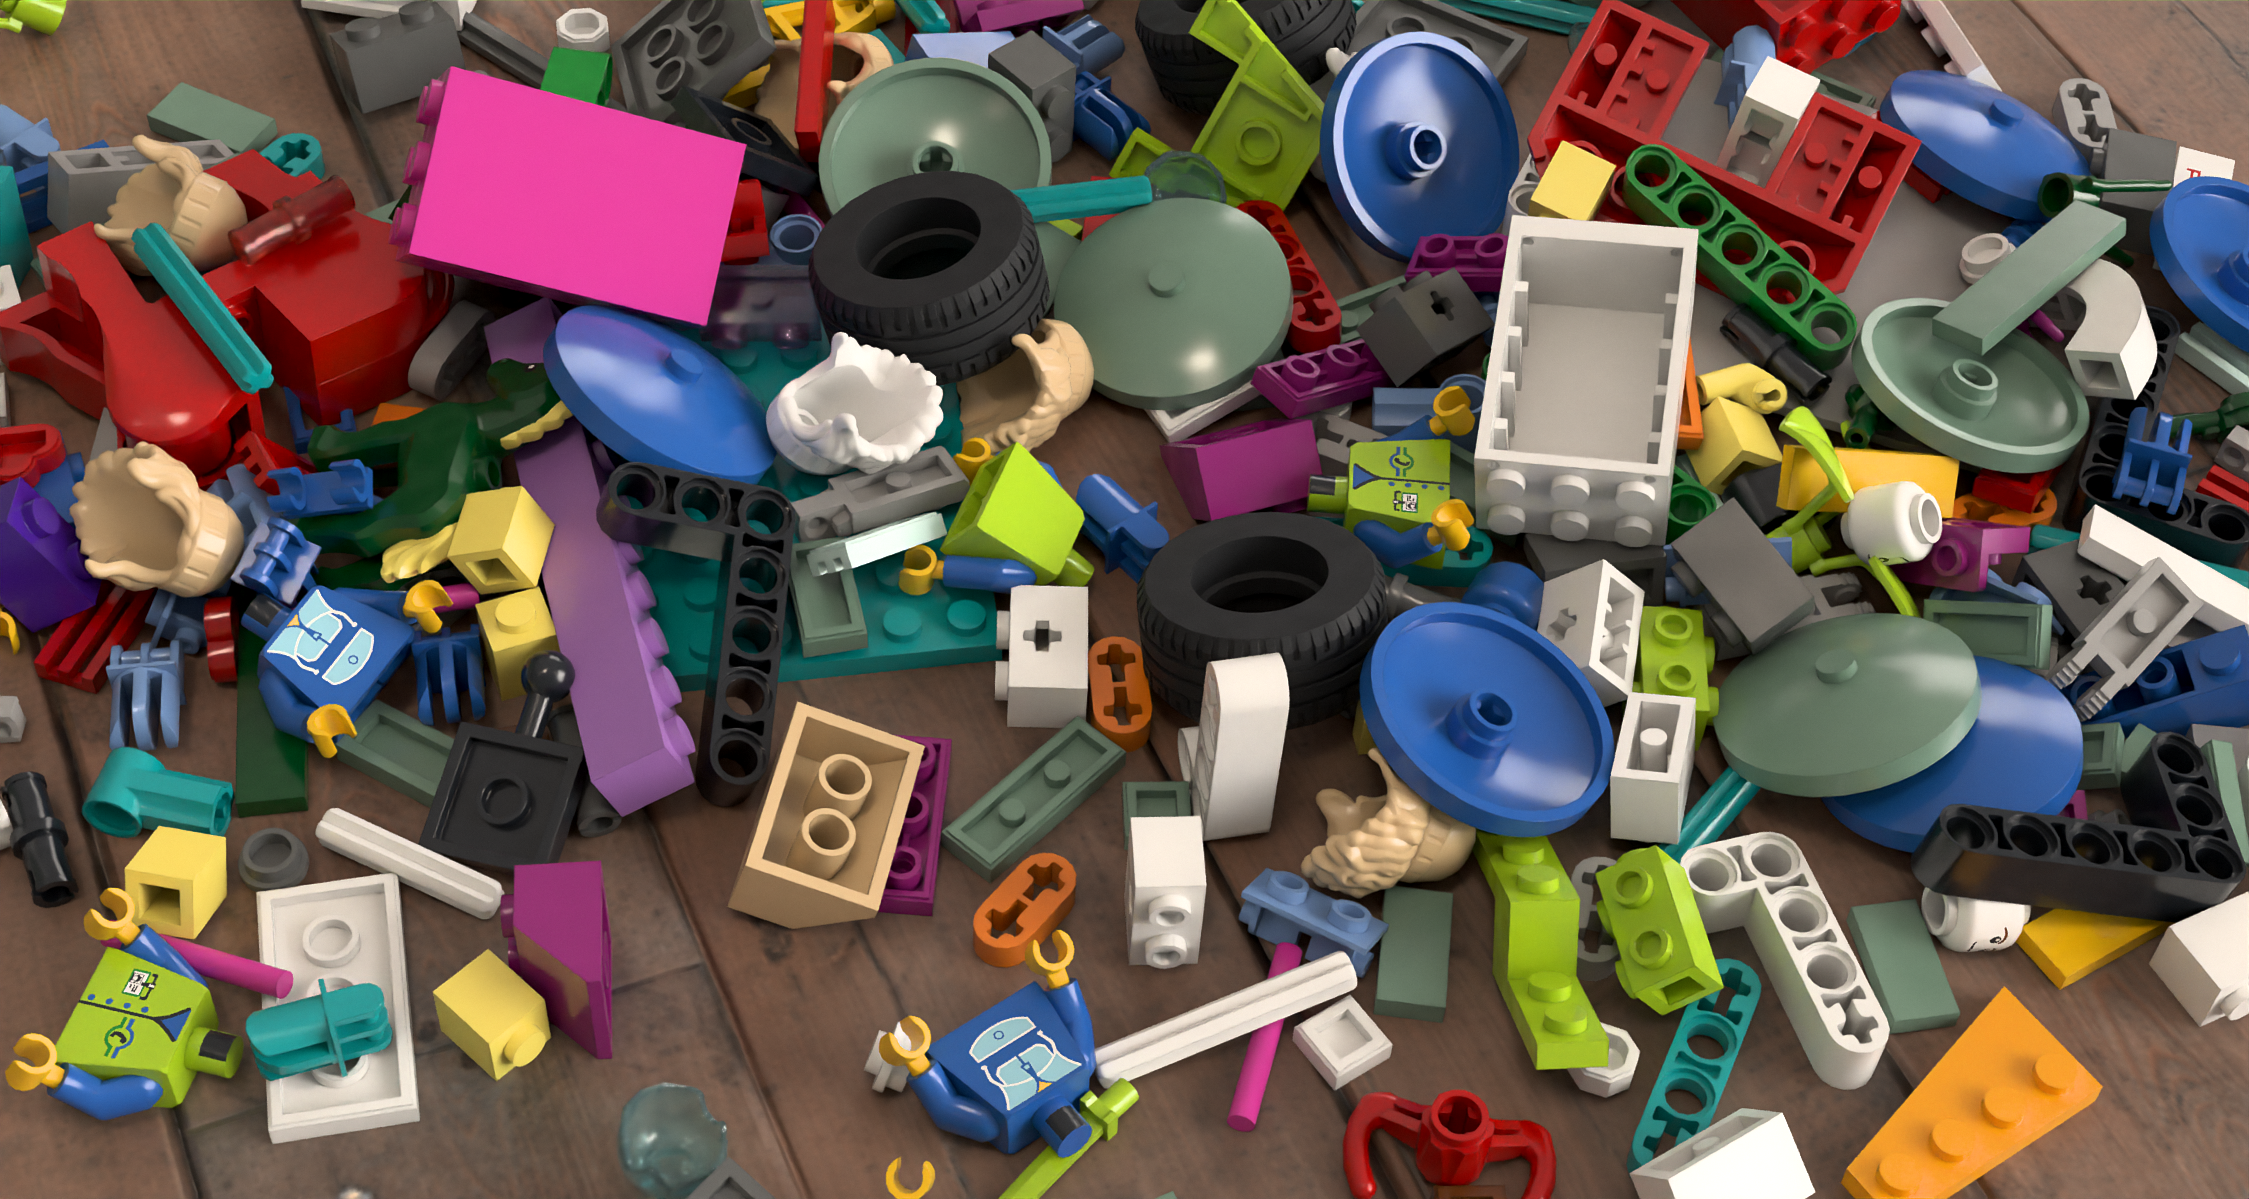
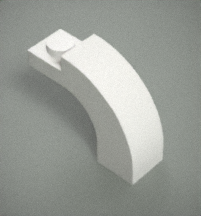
M2098 258L2044 303L2039 310L2059 329L2077 331L2064 350L2075 381L2079 384L2085 396L2136 400L2151 376L2156 363L2157 343L2135 280L2119 266ZM2028 319V322L2030 324L2029 327H2038L2035 323Z

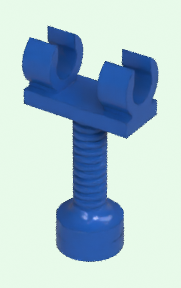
M359 459L332 462L329 468L333 471L302 475L299 468L288 467L269 470L266 475L277 481L280 495L267 497L269 506L276 513L283 512V516L287 519L329 514H357L373 509L374 505L384 499L373 495V470L369 467H364Z

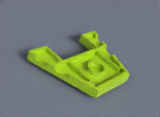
M1207 0L1188 33L1238 63L1237 71L1187 157L1137 127L1130 135L1108 175L1113 178L1144 175L1149 178L1151 185L1156 186V190L1176 194L1179 191L1227 204L1234 208L1241 203L1251 200L1269 201L1278 205L1284 213L1320 153L1321 119L1325 104L1236 0Z

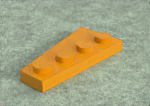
M2004 986L1847 1167L1841 1184L1855 1199H1947L2095 1102L2103 1086Z

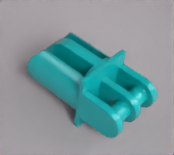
M322 978L318 979L321 991L319 995L253 1012L246 1019V1033L262 1078L274 1081L338 1063L342 1077H345L348 1074L344 1061L385 1049L393 1039V1031L389 1024V1015L384 1005V995L381 988L375 984L362 983L327 992L324 979Z

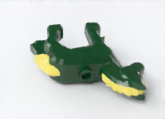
M504 358L494 362L488 369L486 381L497 397L489 401L477 403L443 402L410 417L384 421L356 432L343 431L333 425L314 427L307 450L311 461L319 473L333 471L329 468L332 462L359 459L364 467H369L373 470V489L398 486V490L374 505L373 509L365 510L361 513L350 515L329 514L287 520V522L299 528L306 541L322 548L319 555L325 553H347L365 557L355 563L331 569L321 566L318 568L319 574L310 572L316 585H322L331 590L340 587L398 591L406 583L422 574L454 567L455 565L447 557L466 495L502 488L501 467L503 459L532 441L541 439L546 431L560 428L564 424L565 419L573 416L553 388L547 376L544 363L526 364L511 358Z

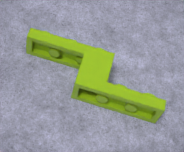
M1476 828V839L1472 851L1495 897L1492 974L1536 1070L1608 1067L1609 1039L1576 976L1580 898L1546 835L1538 837L1503 836Z

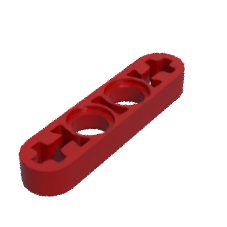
M1251 200L1239 204L1236 208L1261 223L1279 244L1285 258H1287L1286 262L1289 268L1292 289L1308 292L1302 295H1293L1292 319L1286 335L1289 344L1303 354L1325 349L1330 345H1340L1342 340L1341 310L1282 209L1278 205L1264 200ZM1312 317V322L1306 321L1307 318Z

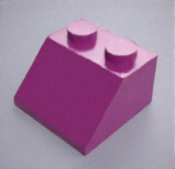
M1269 418L1159 445L1161 457L1192 519L1212 521L1250 513L1251 511L1271 507L1272 512L1283 513L1303 510L1307 508L1310 474L1323 475L1312 420Z
M601 860L514 865V894L501 895L500 903L503 938H508L509 968L518 976H522L523 980L545 999L548 1021L595 1058L612 1059V936Z

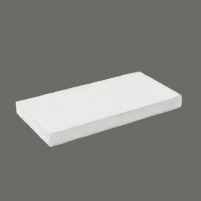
M386 873L256 892L260 963L284 969L293 974V986L290 993L283 999L262 994V1009L321 994L318 979L322 978L324 979L327 992L362 983H371L377 985L383 992L384 1005L388 1011L389 1024L393 1031V1039L385 1049L344 1061L348 1076L342 1077L338 1063L274 1081L266 1079L268 1131L272 1144L420 1121L401 889L398 875Z

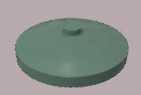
M942 57L914 59L892 65L871 75L858 84L838 105L827 124L820 146L819 176L823 198L830 217L849 201L873 187L900 177L924 172L958 171L978 174L997 181L1009 190L1051 186L1052 160L1049 137L1045 125L1032 102L1018 87L997 72L959 59Z
M1172 198L1153 201L1133 207L1107 220L1089 234L1070 256L1060 275L1054 298L1055 320L1070 324L1082 336L1091 354L1094 367L1092 388L1107 398L1121 404L1148 410H1179L1197 407L1225 397L1252 380L1257 366L1268 364L1281 347L1287 335L1293 312V289L1289 268L1279 244L1271 233L1253 217L1237 208L1199 198Z
M1928 298L1898 299L1880 305L1867 316L1852 346L1851 359L1856 377L1868 397L1891 421L1929 447L1957 460L1990 470L2009 473H2036L2053 469L2067 461L2085 435L2089 425V408L2079 384L2068 369L2051 352L2019 329L2015 328L1981 356L1932 335V318L1951 302Z
M1865 613L1846 615L1797 628L1781 635L1754 656L1750 654L1732 670L1718 691L1719 711L1718 715L1713 717V724L1726 762L1736 773L1752 784L1777 793L1793 796H1843L1866 792L1899 782L1917 774L1943 758L1961 742L1972 728L1981 707L1982 690L1972 652L1963 640L1949 629L1926 619L1901 614Z

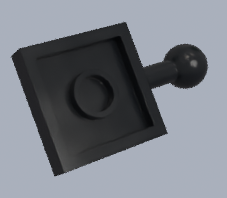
M681 86L671 105L686 122L684 128L746 144L740 174L744 173L753 176L760 181L761 185L779 194H782L785 189L807 197L810 196L813 189L822 194L819 162H806L801 156L800 150L789 142L771 119L687 86Z
M543 650L530 656L524 663L521 671V683L528 695L515 733L460 722L418 845L459 864L514 876V865L559 862L589 771L582 747L542 739L553 703L561 701L570 693L569 689L575 679L574 667L565 655L554 650Z

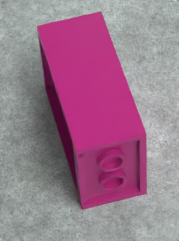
M450 66L437 80L431 79L429 87H423L416 114V122L426 125L423 140L417 141L415 147H410L402 177V183L412 185L409 202L403 203L402 208H396L388 243L398 246L395 261L578 306L602 305L621 308L646 316L680 331L696 329L707 325L746 144Z

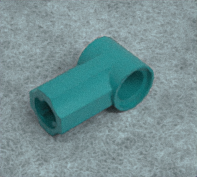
M119 747L113 749L108 755L82 806V814L86 821L94 828L119 838L135 837L141 832L142 828L156 830L158 826L224 837L231 822L232 805L235 795L232 783L166 770L158 759L145 751L130 747Z

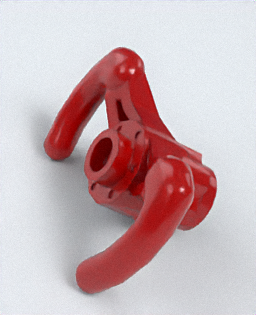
M1456 1089L1440 1093L1432 1105H1421L1398 1097L1391 1092H1371L1360 1099L1348 1119L1342 1142L1343 1170L1350 1191L1355 1199H1371L1376 1193L1377 1186L1369 1161V1144L1371 1134L1374 1130L1384 1129L1393 1137L1414 1148L1416 1167L1427 1181L1438 1186L1469 1185L1479 1178L1486 1163L1510 1160L1520 1156L1526 1159L1530 1165L1529 1180L1520 1199H1551L1556 1185L1557 1158L1549 1131L1542 1125L1527 1119L1498 1120L1489 1118L1486 1104L1477 1095L1469 1091Z

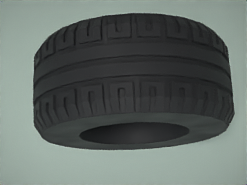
M1141 0L1135 18V30L1163 97L1188 113L1211 116L1237 71L1239 64L1188 33L1207 0ZM1236 0L1309 86L1320 80L1330 71L1326 62V52L1328 49L1338 48L1344 54L1347 53L1357 25L1356 13L1351 0Z
M958 171L924 172L900 177L873 187L852 199L835 213L822 229L815 242L808 264V279L830 346L834 334L844 332L848 337L854 338L860 347L869 345L881 350L887 349L895 357L905 354L910 363H920L926 371H930L935 375L937 386L963 381L986 372L1008 359L1019 349V347L1012 344V338L1018 334L1031 336L1046 311L1050 296L1049 280L1032 214L1027 209L1026 204L1021 198L997 181L978 174Z
M1283 512L1245 513L1215 519L1188 529L1170 540L1152 558L1137 586V610L1144 673L1148 678L1150 686L1164 701L1178 713L1200 723L1208 662L1278 652L1282 656L1289 685L1290 701L1286 731L1313 725L1340 714L1360 700L1359 684L1363 662L1373 644L1388 625L1384 571L1375 554L1349 530L1327 520L1303 514Z

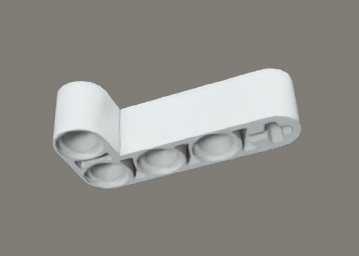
M1279 652L1208 662L1200 725L1181 728L1178 731V754L1183 780L1189 781L1190 806L1193 816L1201 817L1203 841L1264 833L1270 830L1290 701L1287 673Z
M1759 832L1700 845L1688 850L1681 858L1680 865L1685 868L1706 934L1744 926L1800 1043L1820 1079L1828 1085L1842 1090L1857 1089L1866 1085L1872 1077L1887 1043L1890 1031L1888 1021L1797 844L1783 834Z

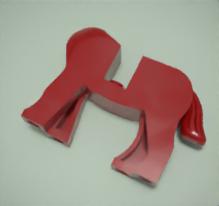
M254 149L204 170L203 172L227 181L235 189L245 205L248 220L246 236L270 249L219 267L202 275V277L272 365L271 374L277 384L283 390L284 386L288 387L299 398L300 407L318 426L335 425L341 422L340 412L348 408L349 410L352 409L353 416L378 406L380 402L385 403L411 391L412 388L408 384L411 362L420 346L431 334V329L441 321L451 305L455 287L454 275L395 261L398 246L388 243L391 224L373 219L348 207L312 171L294 177L282 171ZM92 221L36 245L46 291L0 312V359L10 371L24 373L48 383L66 402L98 420L101 419L103 408H107L112 422L117 427V449L124 448L125 442H127L128 448H134L137 443L142 441L154 444L172 458L186 464L188 469L194 474L199 489L205 492L218 479L229 481L226 470L231 466L244 464L243 462L246 460L245 457L236 452L233 445L248 431L256 432L266 438L259 390L255 394H249L241 390L168 294L154 303H148L144 300L106 241L97 237Z

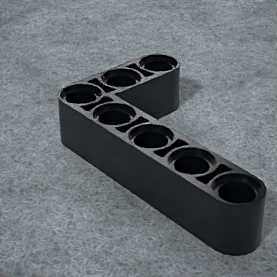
M2145 306L2157 343V357L2154 369L2136 400L2108 397L2098 398L2063 511L2062 524L2065 530L2081 533L2083 519L2096 504L2193 559L2239 569L2249 548V513L2245 509L2185 488L2174 515L2166 513L2167 506L2150 502L2147 507L2139 505V498L2122 494L2120 500L2111 497L2114 485L2112 479L2122 457L2130 413L2138 407L2148 408L2142 441L2147 442L2180 335V324L2169 311L2160 307Z
M642 462L625 463L618 466L611 473L597 505L596 520L601 530L610 538L620 542L720 561L695 776L696 786L706 800L720 807H734L743 803L751 795L765 774L769 764L795 526L794 508L785 495L769 487ZM628 495L636 498L642 504L643 509L627 507L620 501L618 496ZM683 508L699 510L708 521L698 522L686 515ZM747 520H756L768 527L771 534L756 532L750 527ZM740 578L755 580L762 586L765 593L749 591L743 586ZM743 637L750 640L756 646L759 653L749 654L742 651L736 646L733 638ZM736 697L743 700L750 707L752 715L736 713L729 707L726 698ZM729 758L736 761L742 766L745 777L736 778L728 775L722 770L718 759Z
M2160 732L2155 735L2120 783L2121 794L2132 825L1967 804H1951L1943 808L1910 858L1911 869L1915 877L1930 890L1947 896L2173 923L2182 921L2225 902L2246 874L2244 858L2204 754L2193 741L2173 732Z

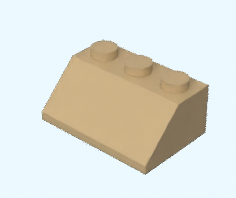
M797 701L780 741L727 907L791 929L875 918L879 910L925 746Z

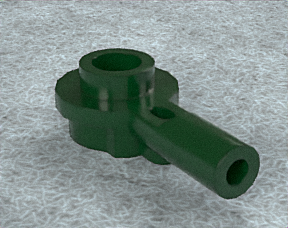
M1853 384L1845 393V400L1849 406L1848 414L1852 422L1846 431L1844 441L1849 448L1864 449L1874 432L1879 429L1892 431L1897 425L1873 403L1860 384Z
M2249 392L2237 393L2225 398L2220 403V408L2216 411L2173 415L2169 440L2175 439L2184 418L2189 419L2193 423L2191 436L2201 435L2204 440L2217 438L2219 443H2223L2236 425L2249 431Z

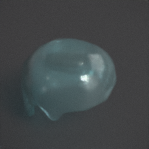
M1171 150L1163 153L1146 167L1144 176L1149 178L1151 184L1152 202L1172 198H1199L1223 204L1226 203L1227 195L1223 175L1210 160L1199 153Z
M663 1082L640 1089L622 1108L616 1137L619 1166L624 1176L648 1198L686 1199L727 1158V1125L725 1121L718 1122L707 1109L703 1092L695 1087Z

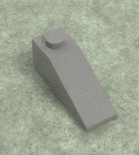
M220 139L171 143L173 146L185 147L199 158L203 170L234 154ZM134 146L48 152L47 218L62 234L90 221L95 225L112 219L107 213V208L116 203L118 190L128 182L129 177L134 173H141L147 165L155 164L156 162L140 154Z

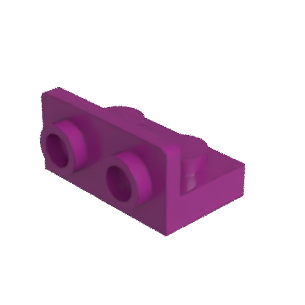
M953 0L962 33L1011 31L1015 38L1031 30L1035 33L1041 32L1044 26L1050 29L1067 26L1085 9L1082 0Z
M1957 517L1942 518L1940 539L1933 543L1931 551L1923 560L1889 565V567L1900 581L1969 592H1982L1986 589L1988 564H2001L2002 554L2025 553L2029 551L2030 527Z

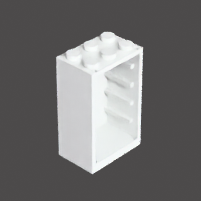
M1512 215L1474 455L1476 528L1490 529L1503 535H1515L1520 532L1554 535L1566 541H1578L1584 538L1616 541L1628 547L1665 545L1694 304L1699 229Z

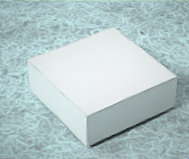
M1351 995L1295 1026L1292 1039L1334 1091L1389 1059L1393 1046Z

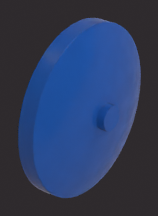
M1406 32L1383 38L1361 49L1344 65L1335 78L1324 105L1320 129V152L1326 183L1334 203L1346 223L1363 242L1375 251L1388 258L1409 264L1421 236H1431L1440 233L1449 236H1486L1494 233L1504 220L1509 191L1519 174L1518 132L1510 104L1501 85L1484 62L1468 48L1446 36L1430 32Z
M1935 70L1909 71L1901 74L1893 81L1881 102L1880 117L1883 123L1922 140L1912 161L1918 168L1954 193L1994 212L2025 221L2048 223L2053 218L2045 216L2040 211L2037 203V194L2043 177L2056 172L2073 175H2092L2089 172V165L2079 149L2050 121L2017 99L1976 80Z
M2214 176L2186 179L2170 190L2154 209L2151 216L2149 236L2155 259L2167 282L2183 303L2218 335L2249 353V185Z
M587 305L576 307L566 312L545 341L543 348L544 367L560 399L593 435L628 461L653 464L754 485L760 482L774 462L777 451L770 441L766 425L767 413L761 403L741 379L725 364L676 330L651 318L621 308Z
M1459 602L1429 603L1405 611L1393 619L1367 653L1360 674V703L1364 719L1376 746L1397 775L1411 789L1431 805L1452 818L1480 830L1503 836L1538 837L1550 835L1568 828L1581 819L1607 787L1615 758V745L1609 718L1601 700L1585 675L1569 657L1547 638L1522 622L1503 613L1473 604Z
M1973 655L1981 683V707L1972 728L1954 749L1928 768L1899 782L1866 792L1820 798L1828 810L1853 832L1880 845L1911 853L1915 851L1943 808L1951 804H1967L2057 816L2076 792L2083 771V735L2075 710L2057 688L2039 675L2023 667L1994 658Z

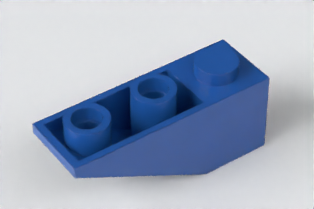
M2245 625L2163 649L2129 687L2119 690L2090 719L2082 722L2079 720L2080 724L2119 722L2125 736L2124 738L2129 737L2138 723L2156 733L2173 732L2184 737L2191 724L2234 728L2249 725V635ZM2096 671L2077 676L2071 684L2059 689V691L2073 706L2076 704L2077 699L2102 677Z

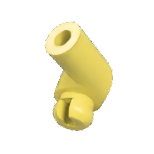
M1741 363L1696 376L1699 403L1701 405L1710 404L1718 396L1724 399L1730 398L1739 404L1751 407L1758 413L1770 414L1781 409L1788 397L1786 386L1780 380L1750 363Z

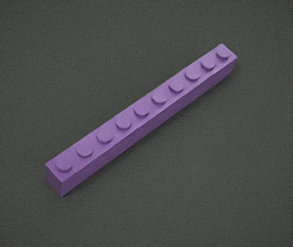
M544 297L484 327L492 364L504 358H511L526 364L544 363L543 348L545 341L563 316L551 299ZM573 415L565 419L564 424L560 428L546 431L541 439L532 441L513 452L521 486L525 488L555 524L541 572L560 652L571 661L575 670V679L569 690L592 784L623 817L695 783L688 758L689 754L695 752V744L685 722L676 713L675 705L682 702V696L675 678L663 664L662 656L669 653V647L661 628L651 617L649 611L650 608L656 606V598L648 580L638 569L637 563L644 560L643 550L640 545L620 542L610 538L601 530L596 520V508L611 473L620 466L618 458L611 448L593 435ZM626 495L618 496L624 505L631 508Z

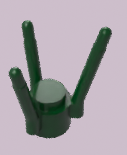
M2056 172L2043 177L2037 194V203L2040 211L2045 216L2054 218L2075 200L2098 208L2101 192L2169 191L2172 188V183L2169 180L2097 179L2093 175L2085 176ZM2115 245L2104 253L2107 257L2126 267H2131L2134 264V259Z

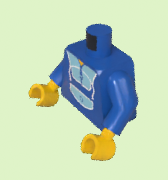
M425 580L414 585L409 591H383L340 587L331 590L322 585H315L294 610H291L267 593H260L244 613L241 625L267 642L259 654L257 676L260 681L258 689L275 727L279 731L307 742L315 743L320 754L325 758H331L337 754L334 744L338 743L344 734L351 736V738L357 736L353 725L354 722L372 704L410 655L415 628L409 624L417 621L423 630L429 633H435L441 628L443 623L432 609L438 606L451 607L453 602L439 582Z
M1056 930L1052 933L1053 944L1056 946L1059 955L1058 961L1055 964L1048 963L1043 959L1040 954V947L1035 939L1027 945L1025 951L1026 964L1037 975L1046 976L1048 986L1044 989L1036 981H1033L931 1045V1034L927 1024L915 1016H908L900 1021L902 1031L911 1041L910 1051L904 1050L891 1032L881 1037L879 1053L882 1059L894 1066L905 1065L910 1073L906 1077V1081L938 1128L981 1143L989 1141L998 1150L1006 1154H1015L1042 1137L1059 1157L1064 1158L1076 1153L1089 1140L1092 1128L1079 1112L1080 1098L1089 1091V1078L1097 1066L1092 1020L1076 978H1068L1065 969L1070 964L1074 955L1073 941L1067 933L1062 930Z

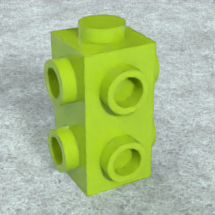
M1643 606L1632 692L1696 698L1695 751H1698L1706 725L1714 726L1713 717L1718 715L1719 711L1718 688L1708 686L1707 676L1711 675L1714 665V638L1704 636L1702 610L1680 609L1670 606ZM1627 699L1621 701L1622 719L1624 717Z
M1654 845L1650 848L1629 851L1619 857L1616 864L1595 873L1603 898L1596 904L1597 912L1607 933L1613 939H1616L1622 958L1615 962L1616 973L1622 987L1630 998H1639L1663 1016L1724 988L1685 868L1657 845Z

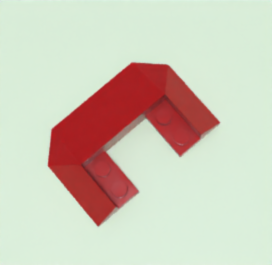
M1602 0L1527 137V144L1540 180L1562 140L1616 165L1611 189L1593 221L1647 225L1629 209L1623 200L1621 191L1627 159L1634 150L1647 144L1662 145L1676 154L1833 294L1837 295L1845 292L1922 140L1815 92L1765 188H1762L1660 140L1705 58L1710 43L1621 1ZM1644 173L1636 177L1639 183L1647 187H1657L1665 183L1661 177L1653 173ZM1687 211L1679 215L1683 222L1693 226L1703 225L1708 222L1704 215L1696 211ZM1732 249L1723 253L1727 261L1732 264L1744 265L1752 261L1748 254L1742 250ZM1696 268L1695 283L1730 299ZM1774 288L1767 291L1771 300L1778 304L1786 305L1796 301L1792 293L1786 289Z

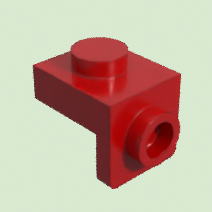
M758 179L738 181L721 262L724 263V266L730 268L750 266L757 263L759 257L770 255L762 189Z

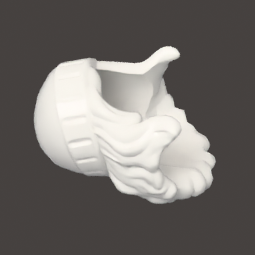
M837 332L832 338L830 356L801 377L785 385L773 399L766 414L767 431L770 441L785 462L798 471L810 475L825 476L841 474L853 468H858L866 474H873L893 463H906L913 455L920 451V447L924 443L929 442L934 437L936 427L943 421V412L939 407L943 398V390L940 386L936 385L935 375L930 371H926L920 363H910L905 354L895 357L887 349L881 350L869 345L860 347L854 338L848 337L844 332Z

